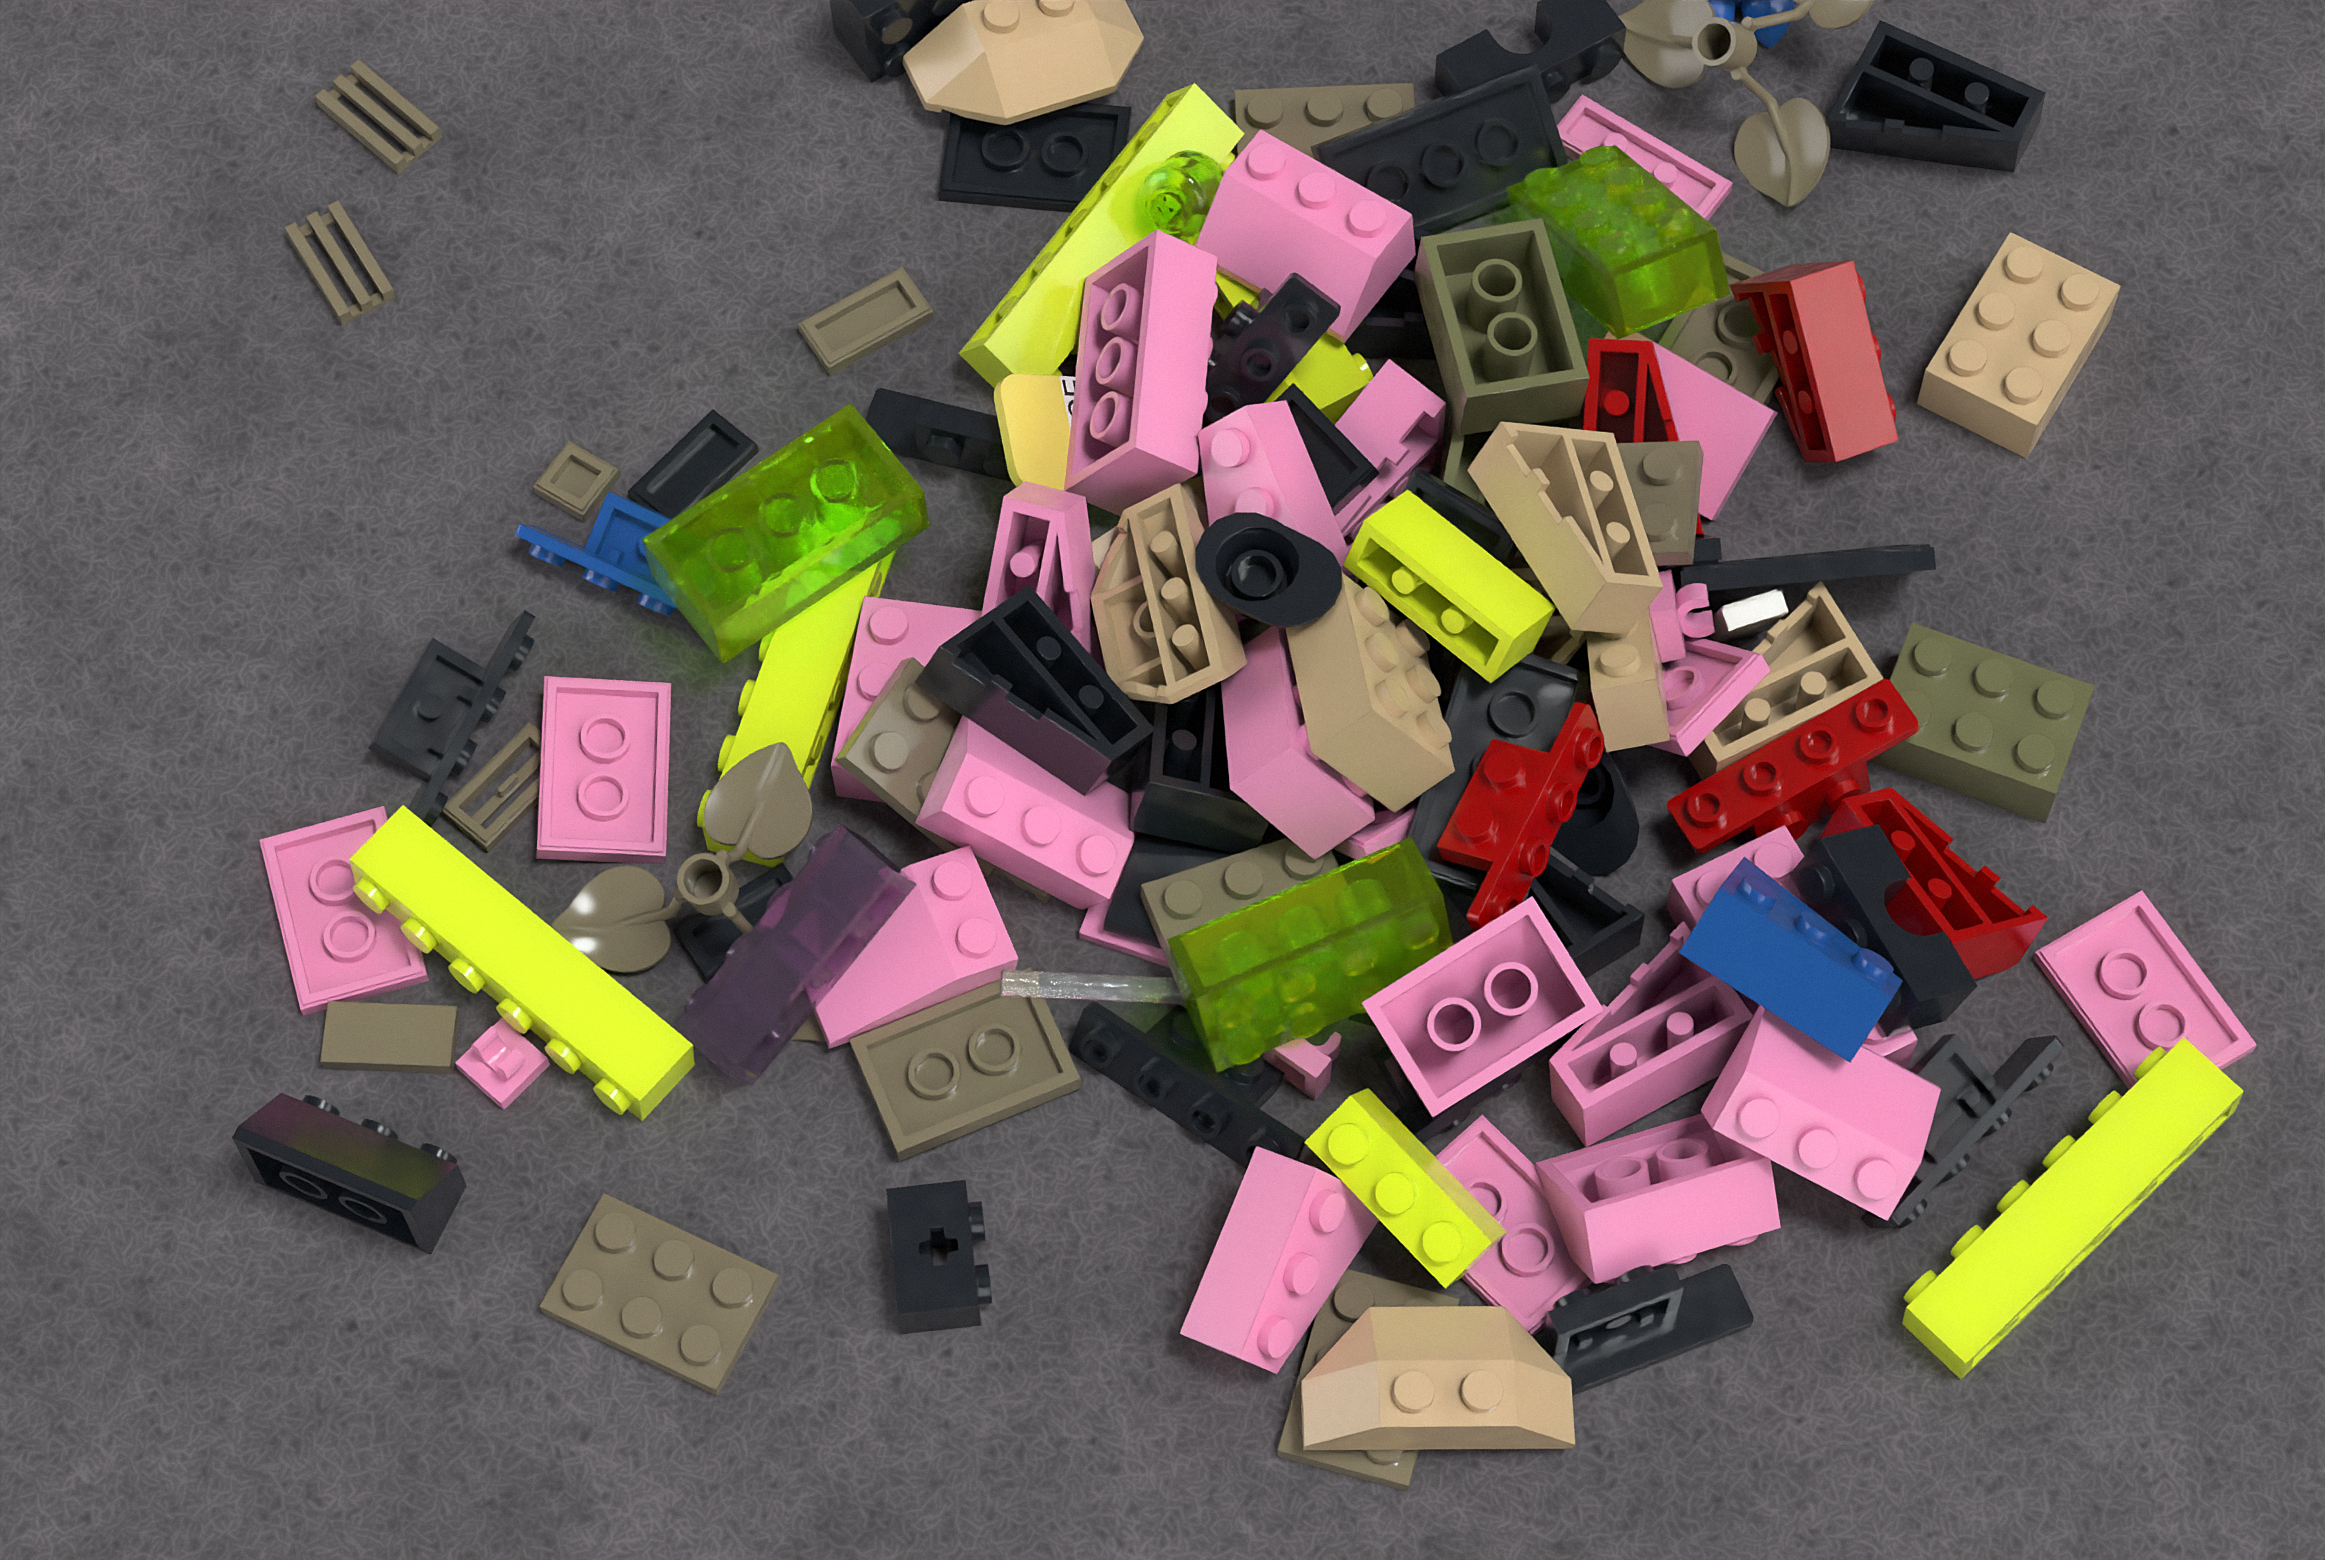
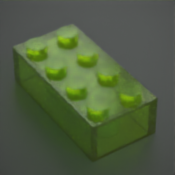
M1616 145L1598 146L1588 149L1581 154L1580 159L1557 168L1535 170L1529 173L1524 181L1506 187L1514 222L1543 218L1559 276L1564 279V291L1618 340L1731 295L1717 228Z
M850 403L644 537L642 543L653 578L719 661L724 664L928 529L930 525L924 490L852 403Z
M1412 837L1167 939L1189 1017L1217 1072L1234 1065L1250 1063L1264 1052L1295 1039L1311 1037L1322 1030L1323 1027L1356 1013H1366L1367 1011L1362 1002L1453 946L1443 894Z

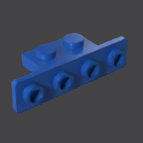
M607 493L585 547L534 525L519 523L514 533L515 536L532 543L528 551L532 556L563 567L566 559L586 567L582 578L616 592L620 583L640 592L637 603L667 616H672L674 608L695 617L692 628L716 639L726 641L729 633L749 635L753 627V623L701 600L725 542L616 493Z

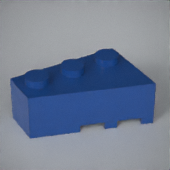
M1743 857L1720 886L1679 951L1687 959L1850 1063L1903 982L1893 973L1894 969L1886 959L1871 950L1859 947L1746 857Z

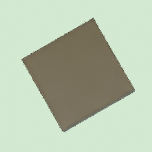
M568 441L533 485V490L539 497L585 523L621 476L619 469Z

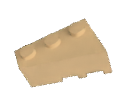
M1500 422L1467 471L1571 630L1628 634L1662 590L1663 584L1614 434Z
M1822 581L1808 592L1806 600L1784 621L1780 619L1767 632L1766 638L1752 651L1762 654L1771 671L1688 755L1702 781L1883 679Z

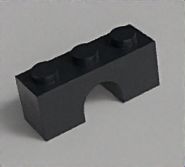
M1541 0L1537 2L1534 32L1544 44L1542 48L1526 54L1513 53L1501 47L1490 32L1485 29L1436 55L1434 85L1442 96H1446L1531 63L1537 64L1549 103L1552 104L1568 92L1571 84L1588 75H1591L1592 78H1601L1615 69L1623 57L1627 27L1606 0Z
M1879 824L1820 838L1789 874L1808 907L1859 947L1871 950L1886 959L1892 965L1893 973L1903 980L1894 997L1877 1021L1886 1037L1946 1021L1978 986L1945 931L1928 936L1915 935L1898 926L1888 914L1886 905L1908 882L1911 876Z

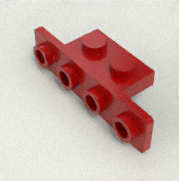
M1882 679L1669 799L1666 803L1668 812L1694 852L1699 855L1746 829L1752 840H1755L1785 825L1794 841H1796L1806 832L1808 826L1831 813L1834 814L1842 799L1869 793L1871 786L1866 761L1916 734L1919 731L1918 719L1889 679Z
M1580 702L1574 703L1549 753L1492 738L1437 844L1443 859L1488 872L1467 913V921L1474 932L1521 904L1533 879L1544 871L1549 859L1550 846L1562 822L1568 821L1572 816L1577 803V793L1589 769L1594 768L1599 763L1603 754L1604 735L1590 705Z

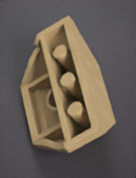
M975 0L960 5L903 56L902 64L925 110L941 113L944 109L965 118L1008 125L1115 93L1135 55L1138 54L1144 41V36L1125 0Z
M1180 483L1124 509L1117 525L1120 533L1106 554L1090 596L1106 672L1129 699L1173 704L1230 677L1247 664L1236 616L1222 601L1218 600L1205 588L1198 576L1195 549L1205 530L1186 491Z
M1504 1306L1369 1307L1306 1375L1300 1384L1303 1450L1573 1449L1575 1446L1571 1378Z

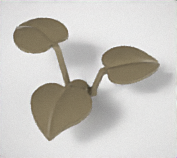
M1645 0L1635 8L1619 15L1618 17L1627 27L1624 44L1625 55L1641 73L1653 82L1668 88H1685L1697 83L1705 74L1708 65L1730 72L1732 79L1740 81L1765 104L1768 112H1758L1749 116L1741 125L1734 142V156L1738 169L1749 180L1753 188L1772 197L1785 207L1798 205L1812 192L1825 170L1830 152V132L1826 124V118L1812 101L1805 98L1791 99L1779 107L1774 96L1747 73L1746 68L1752 63L1757 52V40L1754 32L1757 29L1800 20L1808 12L1812 20L1820 27L1831 30L1842 29L1858 22L1869 11L1874 0H1793L1800 3L1793 10L1758 18L1747 16L1740 24L1716 17L1715 11L1708 0Z
M779 742L759 749L739 761L714 786L705 805L704 821L706 831L716 842L735 846V848L729 852L719 850L716 855L699 853L685 860L678 871V887L673 889V899L668 907L664 908L666 902L665 890L656 877L639 867L618 866L600 873L588 882L570 906L553 921L552 928L600 968L618 973H636L655 966L667 956L671 949L672 937L665 920L676 917L685 901H688L697 911L705 915L725 913L765 959L749 967L740 984V1004L750 1023L761 1032L775 1038L826 1042L785 940L779 944L774 952L734 906L739 894V884L736 876L729 869V864L741 860L745 856L747 849L757 857L767 860L786 856L801 845L811 829L813 821L811 794L796 765L791 750L785 743Z

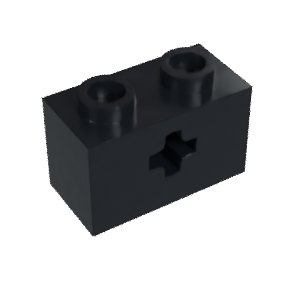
M966 1180L886 1189L897 1312L901 1333L910 1334L981 1326L979 1305L992 1304L988 1264L975 1265L973 1242L986 1241L982 1201L969 1202ZM946 1247L948 1253L947 1265L934 1266V1248Z

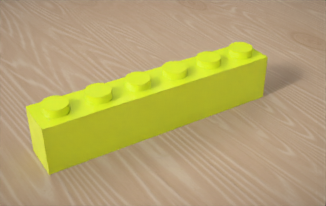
M1195 83L1167 94L958 354L994 389L1002 379L1016 373L1062 376V372L1058 367L1069 353L1071 355L1078 353L1086 277L1155 230L1167 231L1173 223L1177 225L1188 218L1200 204L1201 198L1197 193L1207 180L1209 182L1214 181L1233 163L1235 155L1231 150L1244 135L1243 131ZM1153 193L1155 194L1156 202L1152 200ZM1162 213L1166 215L1169 219H1164Z
M824 498L816 520L812 518L806 520L799 541V554L803 556L797 572L789 571L781 586L779 607L783 609L776 627L772 625L767 626L761 640L759 661L763 663L757 680H747L741 693L738 714L742 716L736 736L728 734L720 750L718 759V770L722 772L720 779L733 766L751 753L769 745L783 742L791 750L796 765L808 789H810L846 690L864 596L879 598L899 544L895 516ZM707 790L700 803L697 826L703 828L708 850L713 852L725 850L729 852L735 846L716 842L706 831L704 812L706 802L711 793V790ZM747 849L742 859L773 868L783 862L785 856L767 860L757 857Z
M404 805L349 859L355 880L353 890L364 904L378 914L387 909L403 923L400 929L413 945L427 954L432 949H435L451 963L448 969L461 985L475 994L480 989H483L499 1003L496 1009L510 1026L522 1034L531 1029L547 1043L544 1048L550 1058L566 1072L574 1074L579 1069L596 1084L593 1087L595 1094L615 1113L622 1115L628 1109L643 1121L695 1065L694 1049L691 1042Z
M2183 1037L2169 1052L2161 1046L2151 1052L2133 1074L2139 1081L2123 1097L2115 1090L2107 1095L2088 1117V1120L2094 1125L2077 1141L2070 1135L2063 1138L2043 1160L2042 1164L2048 1169L2031 1186L2024 1179L2018 1182L1997 1205L1996 1209L2001 1215L1985 1231L1978 1224L1967 1231L1950 1251L1955 1260L1939 1276L1932 1270L1927 1271L1911 1286L1903 1297L1909 1305L1906 1307L1902 1324L1960 1379L1972 1370L2236 1111L2244 1091L2186 1038Z

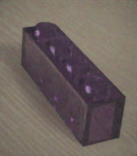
M839 823L832 832L824 834L814 843L808 854V862L795 878L775 891L768 901L767 912L751 932L742 935L731 945L725 957L726 962L711 981L700 986L691 994L684 1007L685 1013L676 1022L674 1027L726 1075L753 1086L917 883L867 839Z

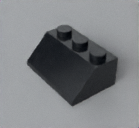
M280 1093L237 1127L232 1139L255 1182L428 1254H432L467 1187L457 1165V1159L444 1149L428 1143H423L420 1149L398 1141V1135L387 1126L370 1119H364L361 1125L339 1116L340 1112L336 1107L312 1095H305L301 1101Z

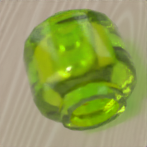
M1184 150L1173 153L1144 180L1140 190V205L1145 218L1155 230L1158 229L1179 240H1187L1199 236L1225 173L1224 170L1213 158L1202 152Z

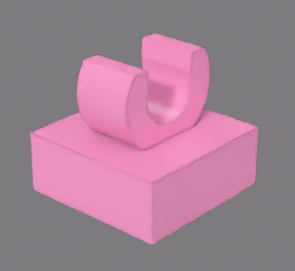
M1671 570L1659 572L1663 588L1649 605L1661 663L1687 658L1684 634L1694 638H1701L1715 632L1712 610L1700 613L1690 612L1694 608L1709 606L1706 584H1689L1681 588L1676 594Z
M1308 1012L1296 1020L1293 1030H1290L1280 1022L1276 1025L1263 1042V1059L1285 1073L1283 1079L1315 1101L1331 1082L1332 1062L1340 1053L1342 1036L1335 1031L1329 1040L1320 1046L1307 1042L1305 1037L1314 1027V1016Z
M503 1018L494 1026H490L472 1044V1047L455 1062L458 1070L503 1110L550 1066L548 1058Z

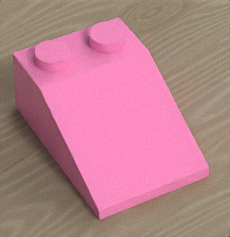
M970 845L908 865L784 929L782 933L829 1049L848 1043L851 1038L1012 975L1015 972L1019 959Z

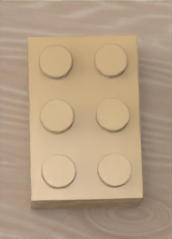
M2010 232L1926 368L1917 404L2027 459L2108 325L2121 286Z
M1342 573V589L1335 605L1321 618L1308 624L1285 627L1312 753L1395 813L1455 772L1448 744L1452 740V735L1442 718L1437 698L1441 694V689L1431 672L1427 651L1430 650V643L1425 632L1411 619L1403 620L1387 608L1384 600L1374 589L1370 587L1363 589Z

